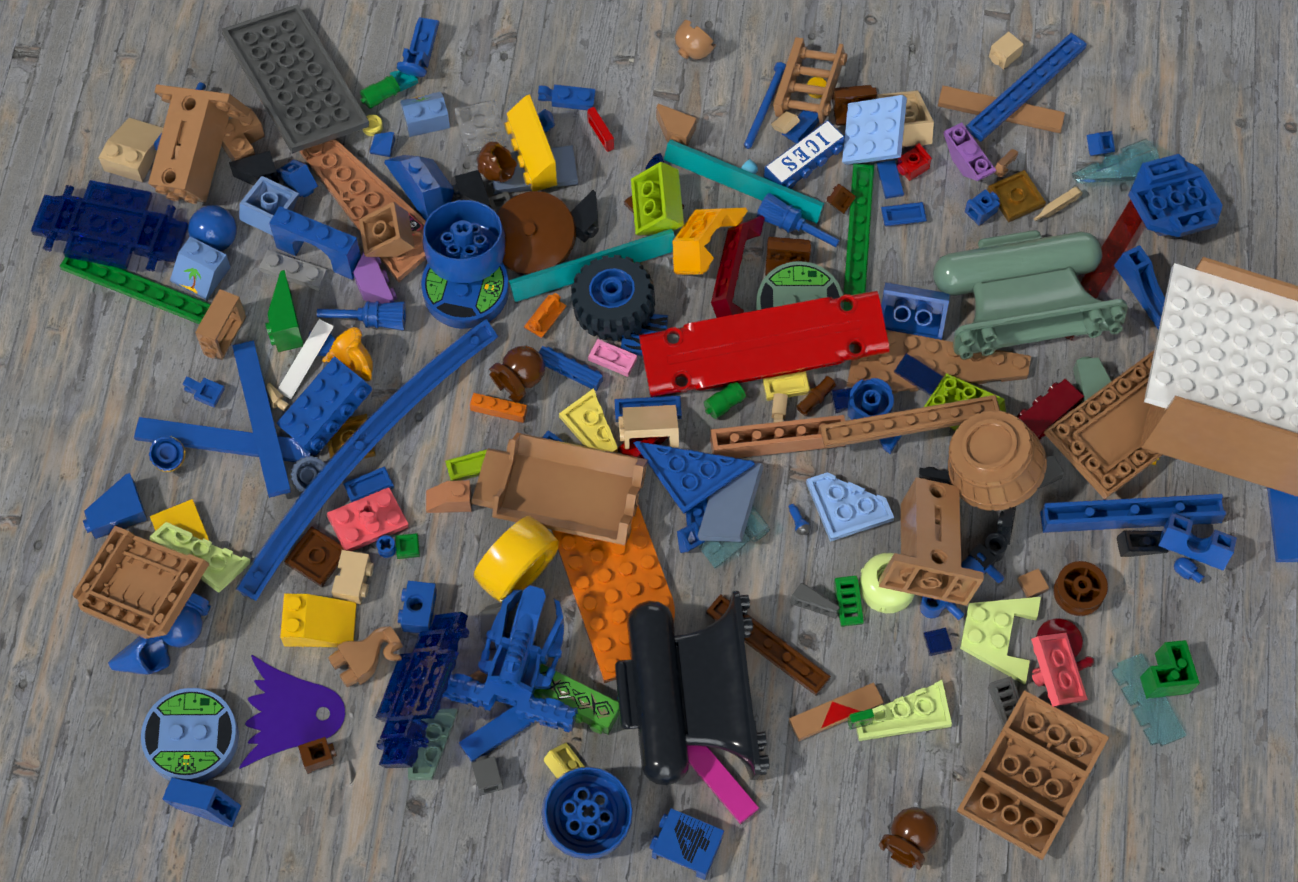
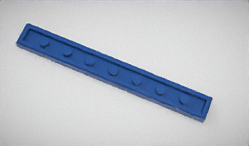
M1070 33L966 125L968 132L982 142L1085 50L1087 43L1073 33Z
M254 340L232 345L268 496L270 498L291 493Z
M139 417L134 434V439L137 441L153 442L162 436H172L178 439L184 447L259 457L254 434L251 432ZM277 436L283 461L296 463L300 458L312 456L295 439Z

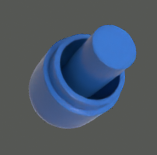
M1181 557L1174 562L1175 572L1184 579L1190 580L1192 578L1197 583L1204 579L1205 576L1197 571L1198 567L1188 558Z

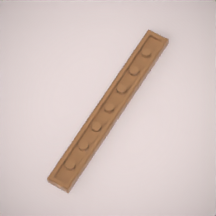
M996 395L824 424L820 425V432L824 449L957 426L975 414L985 411H1000Z

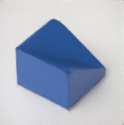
M1112 131L1087 135L1088 149L1091 156L1115 152Z

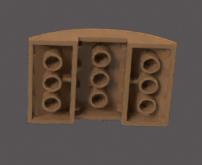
M1024 690L957 812L1043 860L1109 737Z

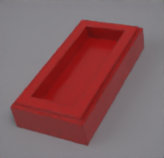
M595 107L588 109V123L607 152L614 150V137Z

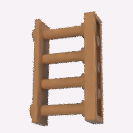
M795 37L773 103L775 116L780 117L786 110L792 108L818 112L819 123H824L826 116H829L831 112L830 103L842 65L845 66L847 62V53L844 52L843 44H839L836 54L808 50L805 47L804 38ZM811 58L831 61L833 65L831 70L805 67L801 63L803 59ZM801 74L828 78L825 87L797 83L796 79ZM795 91L823 95L820 104L796 101L790 98L791 94L795 93Z

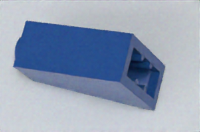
M130 473L125 474L84 510L86 519L83 520L87 533L92 532L94 538L97 539L110 534L114 526L125 529L147 521L139 493Z
M171 778L162 800L175 809L228 827L233 826L241 808L239 803L216 787L177 778Z

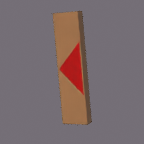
M873 682L789 718V723L798 741H801L848 721L849 715L852 713L873 709L884 705V702Z

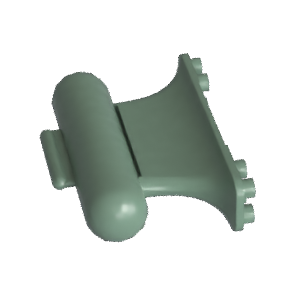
M1032 230L979 240L978 249L949 253L940 257L933 269L934 283L939 291L951 296L974 293L976 313L973 323L960 326L954 334V353L960 355L963 360L969 359L973 356V353L982 352L983 356H989L995 350L1002 347L1073 335L1088 334L1090 338H1096L1103 331L1118 334L1123 330L1122 325L1125 322L1128 309L1127 303L1122 299L1109 301L1095 299L1083 288L1077 278V275L1095 271L1102 259L1100 242L1095 236L1087 232H1075L1042 238L1039 231Z

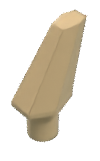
M268 383L266 392L272 408L278 407L286 412L290 404L283 400L284 396L271 383Z

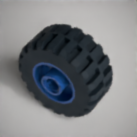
M606 255L602 256L600 260L596 258L590 261L589 266L584 265L580 269L581 274H576L574 283L571 286V299L576 320L579 321L583 330L588 329V334L594 337L599 335V339L607 340V338H612V341H616L622 336L625 339L630 338L632 332L638 334L642 331V325L646 327L649 324L650 317L654 315V306L656 305L654 285L650 273L647 269L643 268L641 263L637 261L634 263L630 257L624 259L621 258V255H614V257Z

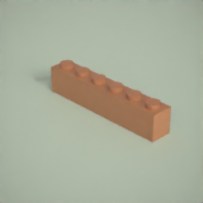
M844 415L711 429L710 443L712 454L743 458L824 449L820 425L845 421Z

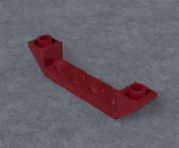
M762 215L728 228L711 300L716 318L744 312L732 300L743 259L745 243L749 239L761 236L765 219Z

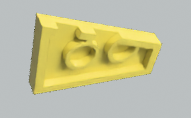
M594 388L559 413V418L585 447L614 453L618 452V447L606 422L601 405L597 400Z

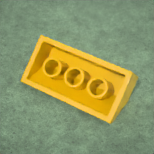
M529 94L507 112V122L504 125L507 134H511L513 138L511 139L513 151H517L519 154L517 156L519 167L525 170L523 177L526 185H530L532 191H539L557 186L556 162Z

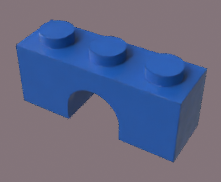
M1171 513L1162 530L1158 546L1224 571L1234 553L1237 537L1215 529L1210 537L1198 538L1191 533L1192 520Z

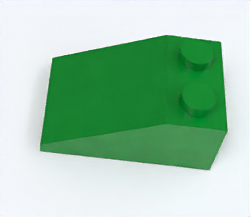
M282 270L279 273L267 313L269 322L265 323L271 345H276L278 353L303 347L291 290L285 270Z

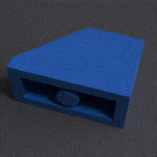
M293 159L276 170L287 186L299 193V197L311 195L314 192L313 189L318 187L307 165Z

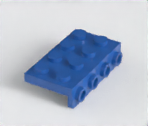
M334 356L276 424L312 455H317L368 397L372 387Z

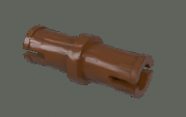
M826 376L815 388L809 390V394L796 406L797 410L802 415L807 416L836 387L835 381Z

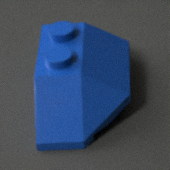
M401 155L385 160V165L425 221L437 208L451 202L454 194L453 187L433 159Z

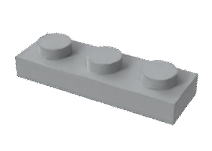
M267 250L259 266L260 272L279 277L280 271L285 270L288 281L320 291L328 274L325 268Z

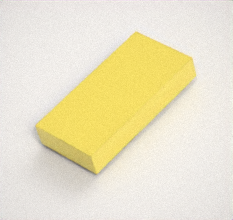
M806 371L763 379L767 401L773 400L776 393L785 394L788 397L809 394L810 386Z

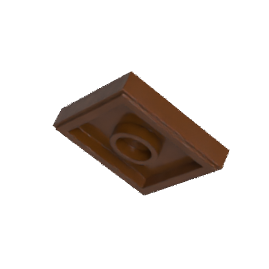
M311 526L284 562L293 570L318 586L323 587L337 569L341 552L344 549L341 544Z

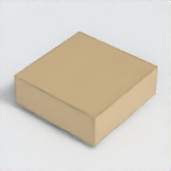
M786 111L771 125L774 130L786 134L800 120L797 115Z

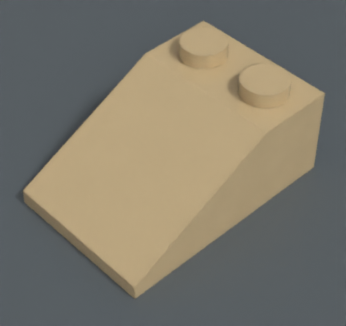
M919 91L878 94V99L904 95L907 98L902 148L916 146L918 143L921 146L932 144L934 121Z
M128 118L107 140L99 156L103 170L143 183L157 153L154 148V142L162 133L163 128Z

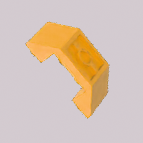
M747 208L694 210L672 241L674 273L704 274L714 259L704 246L710 242L711 236L719 227L739 225L748 211Z

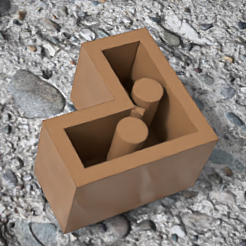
M251 108L248 117L239 116V118L228 120L221 146L231 161L255 155L251 144L265 137L262 124Z

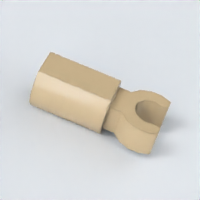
M774 394L771 416L774 419L773 423L783 422L785 419L788 395Z

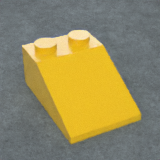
M284 593L280 634L284 647H337V645L345 641H354L357 603L311 594Z

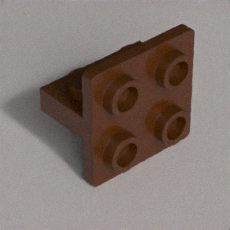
M862 85L835 88L832 96V105L836 125H846L848 103L876 99V87Z
M768 237L765 276L782 264L796 261L809 262L811 241Z

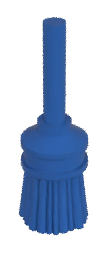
M771 193L764 197L757 211L756 217L764 216L765 222L779 226V229H783L789 234L794 230H803L834 247H837L840 242L839 239L806 223L805 219L802 218L801 209H797L793 205L788 206Z
M366 301L364 307H359L358 310L317 309V318L358 319V321H363L366 328L385 327L404 331L406 303L380 304L379 301Z

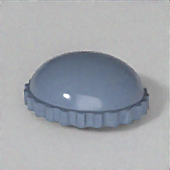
M305 456L297 460L291 469V480L295 488L303 492L325 466V462L313 456Z

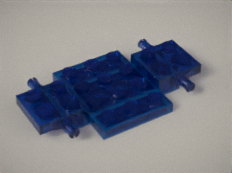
M90 180L83 198L72 196L74 187L71 185L65 186L62 196L44 194L31 228L32 235L46 238L43 249L46 251H52L55 241H66L63 254L67 258L127 269L134 251V254L137 256L149 258L146 270L154 272L157 261L176 262L178 252L182 248L188 231V223L173 218L176 207L173 205H167L165 214L148 211L153 197L149 191Z
M454 612L435 615L429 630L418 634L413 652L399 654L402 659L396 662L375 717L382 722H386L380 736L381 740H378L376 744L378 749L383 750L379 762L380 766L384 768H412L417 760L419 748L428 747L429 740L425 737L428 723L421 719H433L440 710L442 696L448 688V680L456 666L459 640L461 638H468V635H470L469 630L466 628L467 614Z

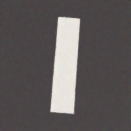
M320 319L317 321L277 389L283 396L292 399L334 326Z

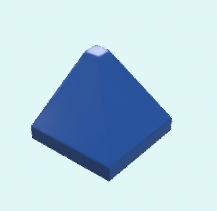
M544 109L538 114L544 133L555 126L554 118L550 111Z
M394 132L375 134L370 154L390 157L395 142Z
M696 521L677 531L680 553L688 552L705 542L700 541L698 538L699 527Z

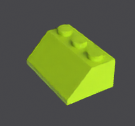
M659 162L631 178L636 235H654L669 229L675 231L684 226L679 169Z

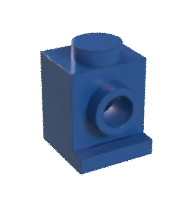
M985 189L972 200L969 199L967 201L965 213L980 226L998 212L999 198L994 192L989 193Z

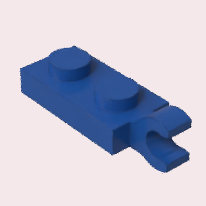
M554 85L552 90L547 86H539L538 100L552 101V107L588 110L594 107L595 89Z

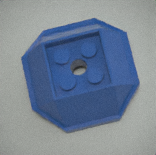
M1180 154L1142 163L1128 194L1147 230L1154 231L1158 236L1171 235L1182 237L1215 228L1219 222L1223 206L1204 172L1194 164L1185 161V158Z

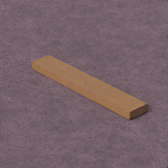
M942 85L938 107L978 115L998 97ZM1024 103L1005 121L1060 133L1065 112Z

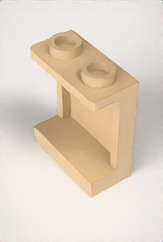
M676 405L623 408V416H618L620 441H624L625 449H629L630 438L669 436L670 447H679Z

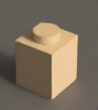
M1007 32L991 46L989 58L995 65H999L1004 70L1021 56L1024 44L1013 34Z

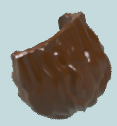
M491 141L485 144L476 159L478 171L486 179L503 183L512 178L517 166V162L511 157L509 150L498 142Z

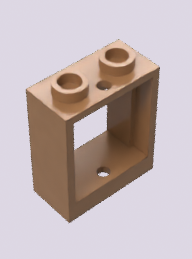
M219 289L198 326L195 334L203 354L212 359L216 357L223 360L242 326L246 315L239 296Z

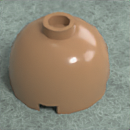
M685 19L675 34V43L679 48L678 53L685 59L689 57L695 60L705 58L713 51L716 44H712V38L698 26L692 28L689 26L692 22Z

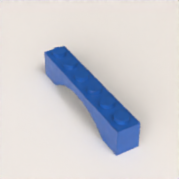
M1139 245L1124 252L1114 266L1159 330L1165 297L1157 282L1152 261Z

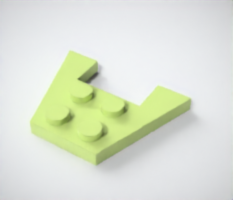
M1041 597L969 603L960 649L1002 673L1012 676L1013 679L1025 685L1030 660L1007 656L1014 616L1037 620Z

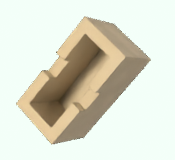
M342 550L338 568L341 571L340 576H335L332 588L333 598L356 602L361 605L363 597L366 598L369 585L366 582L368 576H372L374 563H371L369 554Z

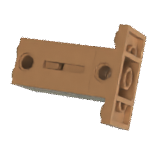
M156 84L154 93L162 97L161 100L170 103L148 184L156 188L155 191L157 193L167 195L166 198L172 201L184 199L185 202L197 204V201L206 203L229 116L232 118H239V116L248 117L250 108L231 94Z
M916 477L901 502V554L894 553L879 578V587L967 606L983 582L984 573L961 567L959 488L947 483Z

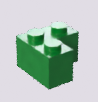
M1186 640L1165 642L1154 653L1158 665L1150 666L1140 676L1146 699L1189 694L1200 684Z

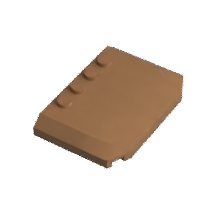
M114 526L74 590L73 596L78 600L80 610L92 617L145 639L164 636L170 631L208 568L209 563L202 558L191 554L185 555L135 536L128 530Z

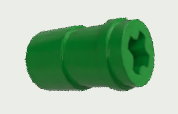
M392 75L386 76L383 80L360 90L362 97L360 101L371 109L389 97L397 95L400 92V87Z
M733 382L720 392H716L703 402L706 414H710L712 418L717 419L736 404L743 402L746 398L743 388L737 382Z

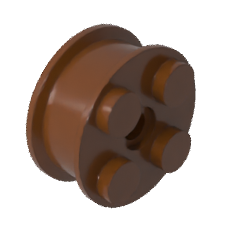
M1075 561L1069 563L1060 571L1054 584V598L1060 608L1071 615H1090L1099 609L1106 597L1108 582L1104 573L1096 565L1086 561Z

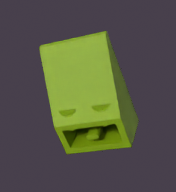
M946 373L924 407L995 394ZM996 395L1000 411L1006 412L1005 399ZM960 425L952 426L950 428L956 431Z

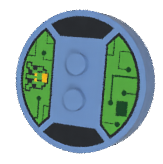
M200 688L179 689L162 697L149 710L141 730V745L145 757L154 770L169 781L171 778L201 783L212 779L221 773L231 762L239 741L237 721L227 703L215 693Z

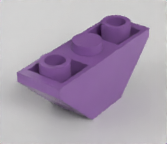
M963 123L944 131V137L952 161L964 177L979 181L996 172V169Z
M363 252L353 272L363 300L370 302L379 301L380 304L393 303L397 296L393 287L389 288L387 285L389 279L386 271H381L379 267L381 265L380 258L366 257Z

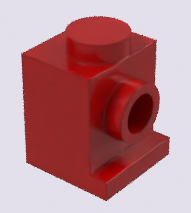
M918 143L915 148L898 158L897 169L902 176H905L910 181L930 169L932 158Z

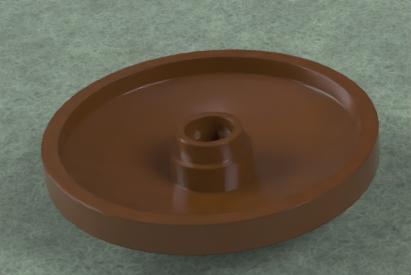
M540 191L525 192L511 198L497 213L505 233V255L502 263L511 271L520 275H528L562 264L570 255L576 239L575 221L568 207L554 195Z

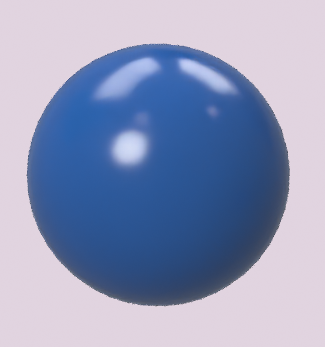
M209 205L198 209L192 215L188 224L189 237L191 236L221 252L234 242L237 234V225L234 217L226 209L220 206Z

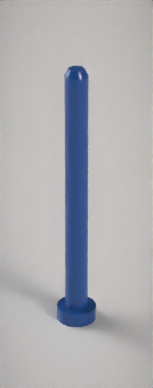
M777 62L774 66L775 74L744 143L747 149L752 147L786 67V64L782 62Z

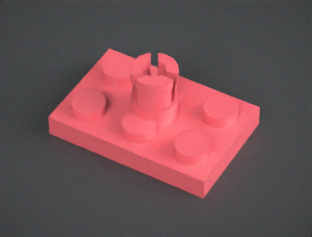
M389 487L327 512V517L343 549L346 551L357 550L376 542L381 536H390L405 530L409 525Z
M1067 633L1032 638L1033 650L1040 666L1032 671L1034 674L1032 679L1037 686L1046 685L1052 707L1088 700Z

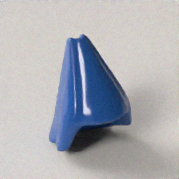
M139 636L114 656L108 664L111 670L150 675L170 665V658L167 653L168 646L159 636L147 639Z

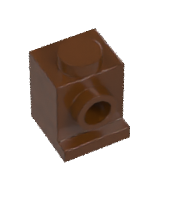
M326 737L298 746L307 774L334 764L333 757L337 756L333 743L328 744ZM321 753L324 755L323 757L316 759L317 754Z

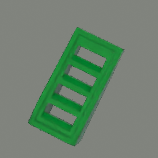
M858 577L835 578L834 590L837 605L840 607L838 613L840 626L864 624ZM854 594V597L842 598L843 595ZM855 604L856 607L843 608V605ZM857 613V616L845 617L844 614Z

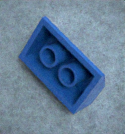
M885 282L881 308L886 330L942 340L950 294Z

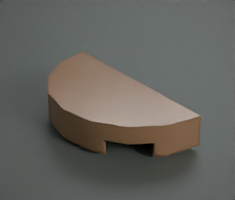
M1011 149L996 164V172L994 174L1000 178L1005 176L1009 171L1006 167L1016 160L1018 151Z

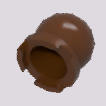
M518 346L507 352L502 364L495 363L489 368L491 371L489 376L500 391L504 388L511 394L508 397L509 399L519 402L526 395L525 389L534 387L543 378L545 362L542 355L534 348Z
M911 807L903 809L894 817L890 828L891 835L885 834L879 842V847L882 851L887 848L893 853L890 858L910 869L916 865V868L920 870L926 860L923 853L928 852L936 843L939 834L938 824L934 817L925 809Z

